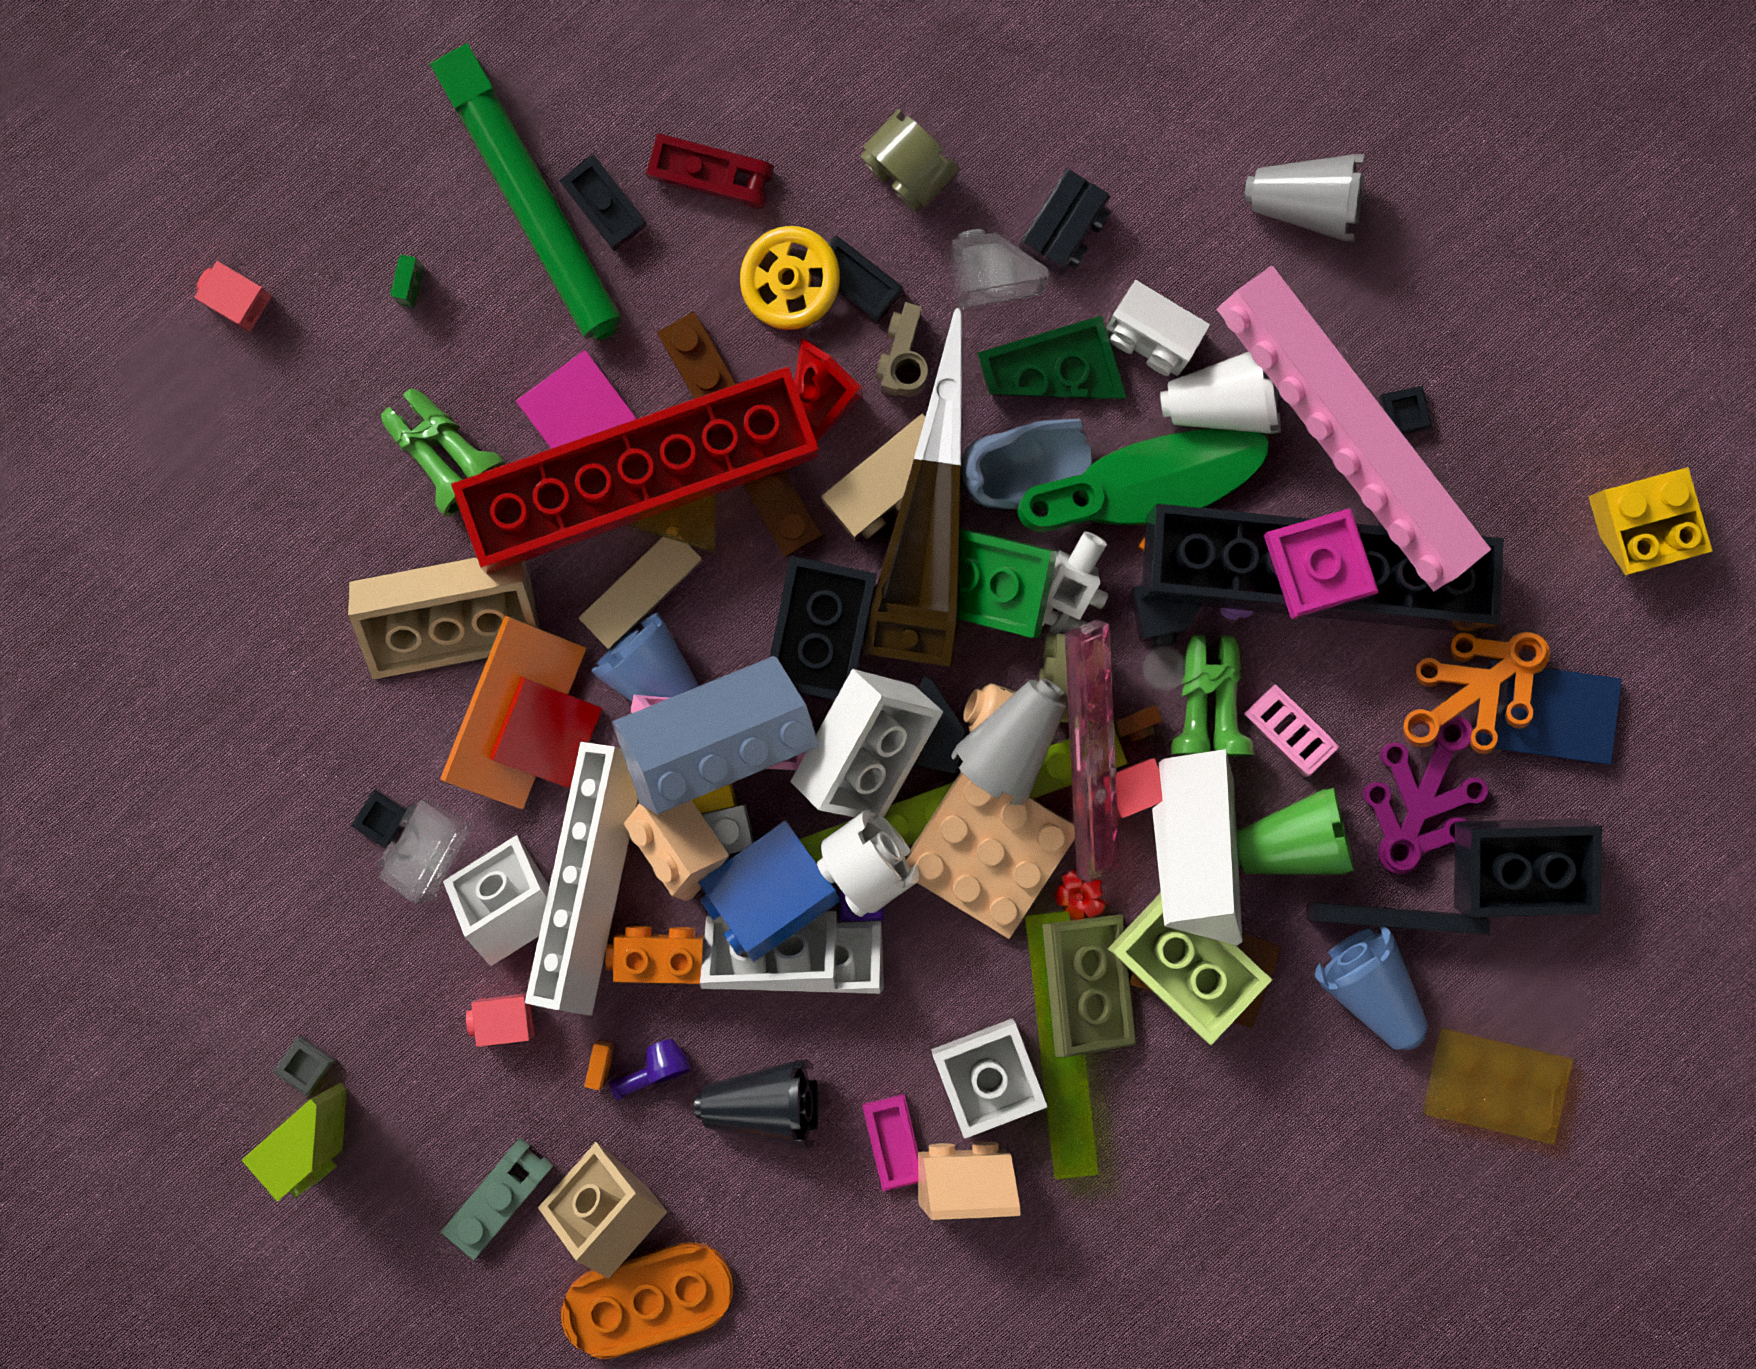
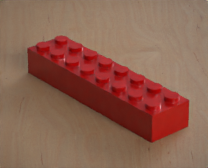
M789 366L451 483L480 568L486 574L816 459L819 448Z

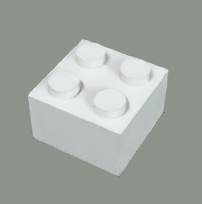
M1013 1018L931 1049L964 1139L1047 1107Z

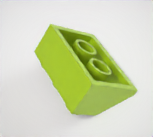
M342 1083L311 1098L241 1160L277 1202L289 1193L296 1199L313 1185L319 1183L337 1167L332 1159L343 1149L347 1089Z

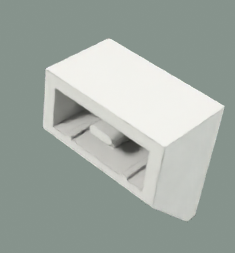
M1135 280L1114 312L1106 331L1111 336L1109 341L1118 349L1129 354L1135 350L1148 358L1147 365L1156 372L1165 376H1169L1170 373L1178 376L1191 359L1210 324Z

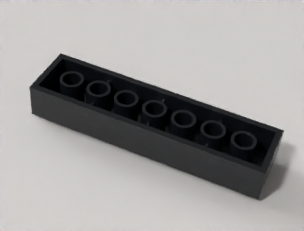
M1156 504L1146 515L1141 600L1290 615L1264 535L1269 531L1311 519ZM1356 524L1378 593L1304 615L1308 617L1483 634L1500 625L1504 538L1481 536L1491 550L1460 576L1433 592L1427 582L1418 575L1416 568L1400 547L1391 540L1383 526Z

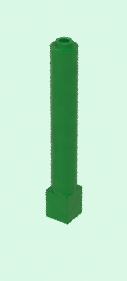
M468 43L429 63L583 338L589 339L593 337L596 342L612 336L618 331L616 324L622 317Z

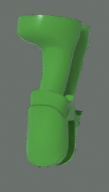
M411 388L403 396L410 403L415 413L423 417L424 421L411 430L406 425L407 422L397 415L390 406L383 411L381 419L395 443L400 446L403 452L409 453L431 478L436 487L435 504L443 516L449 517L460 511L451 483L463 479L444 462L430 445H442L460 466L467 478L506 465V462L495 452L478 451L468 444L458 434L457 430L460 429V426L452 421L451 416L441 411L425 394Z
M1221 635L1218 647V665H1206L1205 636H1191L1186 650L1185 675L1181 684L1184 685L1181 697L1187 695L1185 724L1183 732L1172 741L1171 755L1185 756L1210 752V740L1207 732V694L1216 689L1213 751L1226 749L1228 757L1254 756L1253 740L1240 733L1237 722L1238 681L1241 679L1239 646L1236 639L1230 635Z

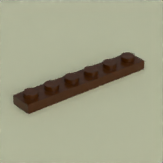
M694 311L657 331L660 340L694 399L736 385ZM785 470L743 484L784 558L822 537Z

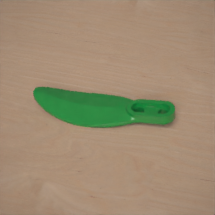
M1211 428L1175 433L1134 443L1102 457L1089 466L1081 475L1031 487L1025 492L1018 504V516L1022 524L1029 530L1046 532L1090 520L1110 525H1145L1146 515L1156 504L1205 508L1244 484L1257 471L1268 454V440L1262 433ZM1073 496L1083 498L1085 506L1076 505L1073 501ZM1032 507H1041L1045 511V516H1036Z

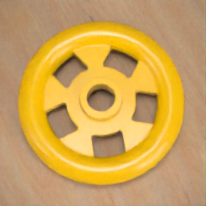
M799 226L779 227L760 236L747 251L740 271L741 292L750 311L768 326L782 330L800 329L818 321L827 313L835 301L840 284L839 264L831 246L816 232ZM792 243L808 248L805 260L789 256ZM771 251L778 256V259L772 264L769 272H766L759 266L763 258ZM811 268H822L823 281L821 287H809L811 283ZM793 270L795 275L793 282L789 285H784L782 281L784 272ZM769 283L772 292L777 295V298L769 304L763 300L759 293V289ZM804 295L807 307L790 313L787 301Z

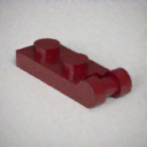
M657 133L646 175L648 179L732 200L751 208L763 209L767 196L763 191L766 180H771L774 165L763 160ZM738 172L750 175L747 187L735 184Z

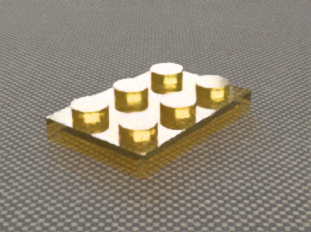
M1441 1027L1422 1113L1555 1145L1573 1059Z

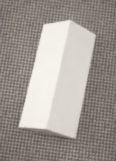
M1226 749L1165 758L1159 762L1163 801L1152 808L1164 926L1237 946L1242 943L1235 793L1234 779Z
M826 911L753 962L746 951L738 956L723 934L730 928L722 916L716 920H713L711 916H706L700 977L701 989L880 994L884 989L881 921L838 923L836 911Z

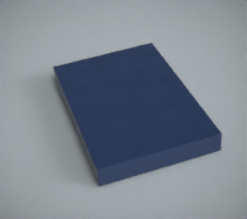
M1489 661L1488 669H1491L1500 661ZM1544 668L1541 672L1534 674L1530 700L1534 712L1532 721L1527 727L1521 729L1510 726L1505 717L1508 705L1514 701L1516 674L1500 684L1494 728L1498 735L1495 749L1611 765L1622 678ZM1515 708L1511 711V715L1516 720H1524L1528 717L1526 710L1523 708ZM1480 733L1478 744L1482 746L1489 745L1492 742L1491 736L1487 733Z

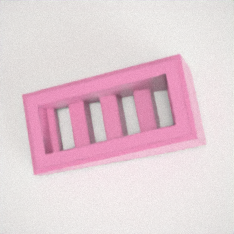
M1276 684L1243 714L1303 777L1310 776L1339 748L1334 740ZM1278 701L1283 707L1265 722L1261 716ZM1290 714L1295 720L1278 735L1273 729ZM1303 727L1307 733L1291 747L1286 741ZM1315 740L1320 746L1304 760L1299 754Z

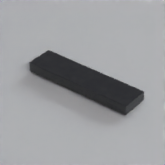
M1309 902L1306 908V919L1312 921L1490 935L1491 919H1488V917H1469L1461 913Z

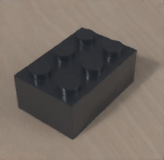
M790 556L769 658L772 656L777 657L800 695L835 701L851 670H858L877 573Z
M1585 819L1455 822V909L1469 917L1601 914V825Z

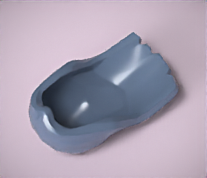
M1081 419L1037 421L1025 426L1016 427L1004 433L985 436L972 442L965 449L961 458L962 486L971 500L985 507L1018 510L1021 498L1031 487L1083 474L1091 466V445L1085 442L1087 437L1085 432L1081 431L1084 428Z

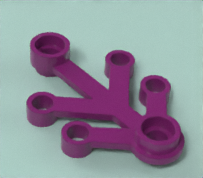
M1456 716L1439 728V734L1436 739L1437 745L1418 788L1407 762L1409 757L1407 748L1401 743L1391 742L1385 744L1380 750V761L1384 766L1391 769L1407 810L1401 828L1389 804L1391 791L1386 784L1382 782L1367 784L1363 789L1362 798L1369 807L1373 808L1384 835L1378 846L1379 861L1386 870L1392 873L1407 874L1412 872L1420 864L1422 853L1448 843H1455V838L1449 832L1450 826L1457 821H1466L1460 817H1451L1443 823L1441 829L1418 836L1425 819L1466 803H1481L1488 795V786L1485 781L1480 778H1467L1461 782L1458 788L1435 796L1454 751L1463 749L1470 743L1473 730L1465 718ZM1449 725L1454 726L1458 732L1457 738L1452 742L1448 741L1444 736V730ZM1392 747H1396L1401 753L1400 760L1395 764L1391 763L1387 758V752ZM1472 782L1480 787V794L1475 799L1470 798L1467 794V787ZM1374 787H1380L1384 793V797L1379 803H1374L1370 799V791ZM1397 844H1402L1406 849V855L1400 861L1396 860L1392 855V850Z

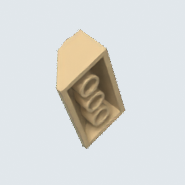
M476 557L351 581L349 583L348 616L372 680L488 658L504 616L540 629L532 584L525 561L486 574L480 568Z

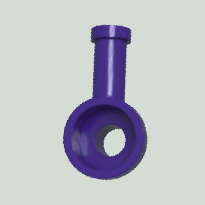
M667 1039L647 1047V1068L620 1079L614 1078L609 1081V1085L614 1098L621 1100L625 1098V1095L647 1086L679 1077L691 1071L692 1067L686 1054L673 1039Z

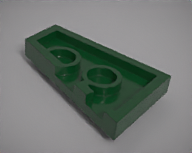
M1102 315L987 349L976 354L989 396L1126 399Z

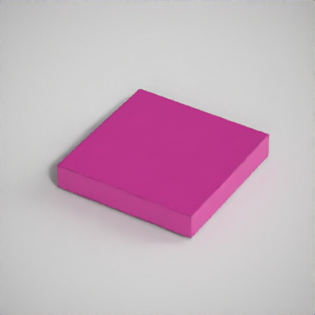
M586 350L582 351L516 400L517 404L551 449L636 419Z
M1351 508L1269 531L1264 535L1291 619L1378 593Z

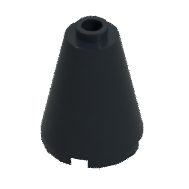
M808 1059L796 1060L705 1084L702 1093H697L695 1097V1116L698 1120H702L704 1127L707 1129L797 1149H810L814 1145L815 1140H807L809 1130H818L819 1089L817 1080H809L806 1069H814V1066Z

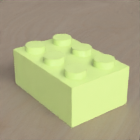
M1161 892L1108 948L1111 953L1210 1045L1218 1039L1272 981L1236 945L1164 926Z

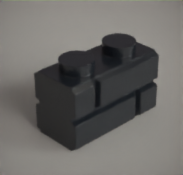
M1066 168L1020 241L1019 250L1060 276H1063L1068 266L1076 270L1089 247L1083 244L1091 230L1099 234L1112 211L1106 208L1110 199L1109 193Z

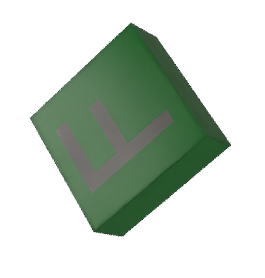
M403 254L398 258L390 295L399 305L415 308L424 266L416 257Z

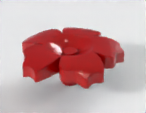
M1073 869L1063 875L1064 884L1058 887L1054 896L1058 905L1067 906L1065 909L1066 914L1073 920L1086 918V915L1092 918L1104 912V907L1107 903L1099 898L1103 894L1101 888L1102 880L1097 879L1093 875L1085 881L1084 875L1075 872Z

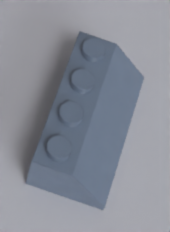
M775 656L612 721L639 803L655 814L667 811L819 746L807 706Z

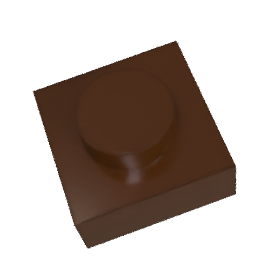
M1157 705L1112 721L1118 738L1128 735L1130 741L1134 742L1154 734L1153 725L1163 720Z

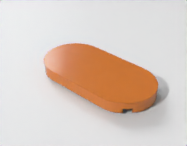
M698 1242L678 1243L626 1259L609 1279L594 1270H590L581 1275L571 1285L566 1294L561 1309L562 1327L568 1340L576 1348L599 1359L616 1358L695 1334L715 1325L728 1309L734 1290L732 1272L727 1261L719 1252L708 1245Z

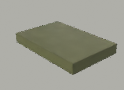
M1123 914L1042 924L1055 1057H1069L1136 1045L1129 971L1108 950L1124 932Z

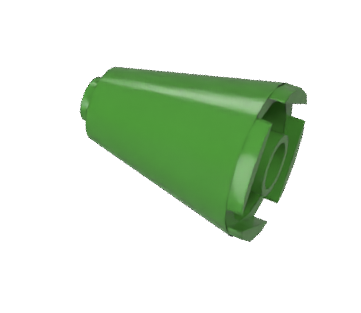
M1335 788L1323 789L1238 830V867L1242 866L1245 874H1346L1355 871Z

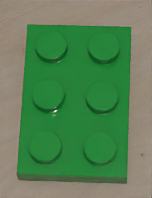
M960 528V619L1031 638H1039L1058 551Z

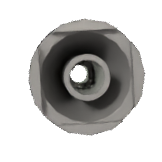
M1351 154L1257 168L1255 176L1247 177L1245 202L1252 203V212L1334 239L1354 243L1357 234H1349L1348 231L1350 223L1359 224L1365 175L1356 172L1357 163H1366L1365 154Z
M1042 678L1039 682L1029 680L956 745L951 757L953 760L958 757L962 759L963 762L959 766L960 771L990 795L999 799L1004 792L1014 796L1010 804L1023 805L1031 794L1066 708V703L1061 698L1064 692L1048 679Z

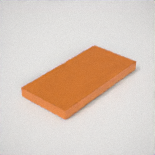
M504 616L440 780L523 810L536 776L489 759V755L520 677L569 694L586 647Z

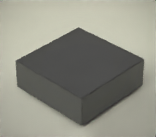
M299 1035L275 1067L273 1073L309 1097L318 1087L336 1059L303 1035Z

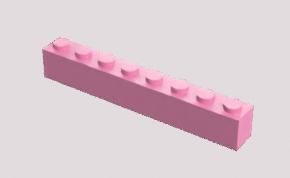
M1273 265L1237 289L1216 309L1225 320L1228 328L1236 334L1250 352L1254 362L1267 374L1279 390L1281 397L1290 404L1306 425L1308 432L1317 439L1333 460L1338 471L1347 478L1360 495L1364 505L1377 517L1387 530L1391 540L1400 547L1416 568L1418 575L1427 582L1433 592L1460 576L1491 550Z

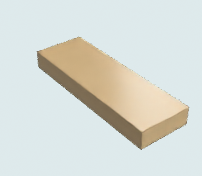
M672 528L595 601L579 619L610 650L703 560Z

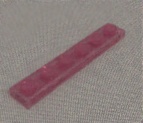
M1094 620L1064 633L1077 878L1089 883L1120 868L1109 623Z

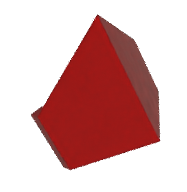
M801 337L794 382L817 443L862 398V386L831 356Z

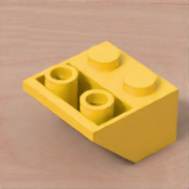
M1688 467L1609 488L1588 496L1600 538L1625 575L1712 552Z

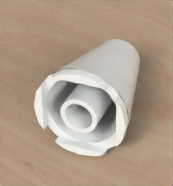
M1250 352L1169 381L1168 391L1160 392L1163 417H1171L1173 425L1269 434L1281 433L1280 413H1277L1276 409L1278 406L1277 387L1263 369L1254 362Z

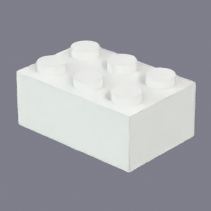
M852 669L816 734L819 746L806 752L790 782L818 810L856 817L864 810L869 809L872 810L870 814L872 819L879 815L884 817L943 711L912 684Z

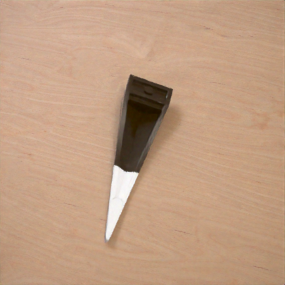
M959 307L953 313L915 457L869 610L864 654L949 667L953 665L958 621H960L962 311Z

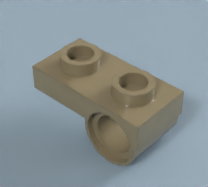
M905 302L902 314L893 313L887 337L894 339L890 355L882 353L875 376L876 379L882 380V393L896 397L898 395L911 397L920 393L926 385L928 373L926 361L920 354L911 351L921 317V306ZM905 364L915 366L920 372L919 379L912 384L900 382L895 375L896 370L900 366Z

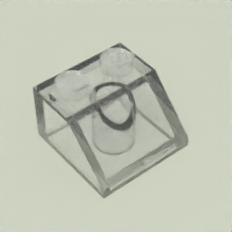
M973 229L960 233L959 239L952 240L950 265L957 304L960 309L1043 295L1049 278L1047 267L996 232L985 234L984 229Z
M421 799L418 805L412 803L400 823V826L405 828L397 844L392 841L387 846L379 862V865L384 867L379 878L415 904L432 901L435 898L474 826V823L429 799Z

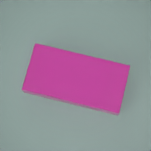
M905 1094L862 1104L882 1191L918 1183V1148Z

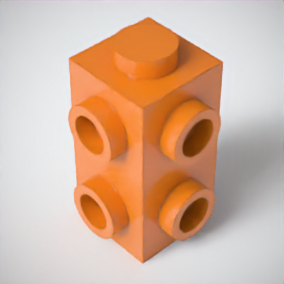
M626 926L625 933H618L614 937V944H607L606 970L613 971V982L700 984L705 935H695V928L670 927L669 935L651 934L652 927Z

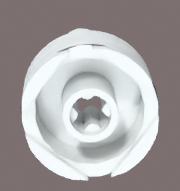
M869 809L861 812L823 840L821 844L823 858L817 862L818 869L823 877L830 883H837L846 895V902L850 909L860 917L867 912H877L919 880L917 864L910 868L906 862L905 856L910 854L911 851L904 839L881 815L872 819L870 817L872 810Z

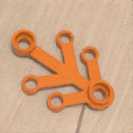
M1531 632L1519 633L1513 636L1509 642L1479 639L1469 633H1459L1452 639L1451 654L1458 661H1470L1475 655L1502 660L1491 669L1442 664L1434 658L1422 659L1416 666V679L1421 685L1432 687L1439 682L1467 686L1431 712L1418 709L1409 713L1403 725V734L1407 742L1415 747H1427L1433 744L1438 737L1440 727L1480 699L1477 727L1471 733L1470 745L1474 751L1480 754L1492 752L1498 740V735L1494 728L1500 684L1516 674L1514 701L1508 705L1505 717L1507 723L1514 728L1521 729L1527 727L1531 723L1534 713L1533 707L1530 704L1534 674L1541 672L1547 666L1550 658L1549 646L1538 634ZM1461 641H1466L1472 645L1473 649L1468 653H1461L1457 650L1456 645ZM1523 649H1529L1534 652L1535 658L1531 661H1524L1519 657V652ZM1426 666H1431L1436 669L1437 675L1433 678H1425L1421 674V670ZM1515 708H1523L1526 710L1528 717L1524 720H1516L1511 715V711ZM1416 725H1425L1429 729V734L1425 737H1417L1412 729ZM1480 733H1487L1491 736L1492 742L1487 746H1482L1477 743L1475 737Z

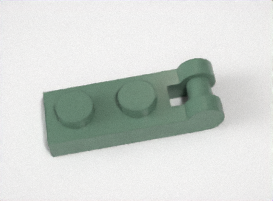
M521 1137L441 1231L445 1237L472 1260L476 1259L554 1166L545 1157L539 1159L528 1149L530 1144ZM516 1162L530 1173L524 1181L510 1171Z

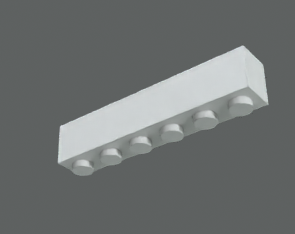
M580 742L525 999L527 1004L592 1016L630 837L624 822L635 810L638 799L621 748Z

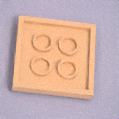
M960 771L911 847V853L905 856V859L910 868L917 864L919 870L918 884L1010 939L1078 835L1080 829L1030 796L1023 805L1010 804L1014 796L1004 792L998 799L978 787Z

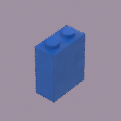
M786 821L698 881L706 893L699 899L713 920L722 916L730 928L723 934L738 956L746 951L753 962L841 901L836 890L823 877L818 869V865Z

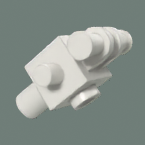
M1084 532L1071 555L1061 550L1057 553L1042 626L1045 623L1050 625L1049 631L1053 634L1063 632L1067 635L1083 636L1087 628V622L1078 620L1081 619L1088 604L1102 609L1106 603L1108 593L1098 589L1100 579L1098 568L1095 565L1107 544L1095 534Z

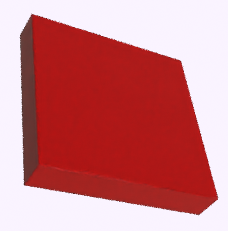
M520 677L489 759L571 789L580 742L589 743L602 707Z

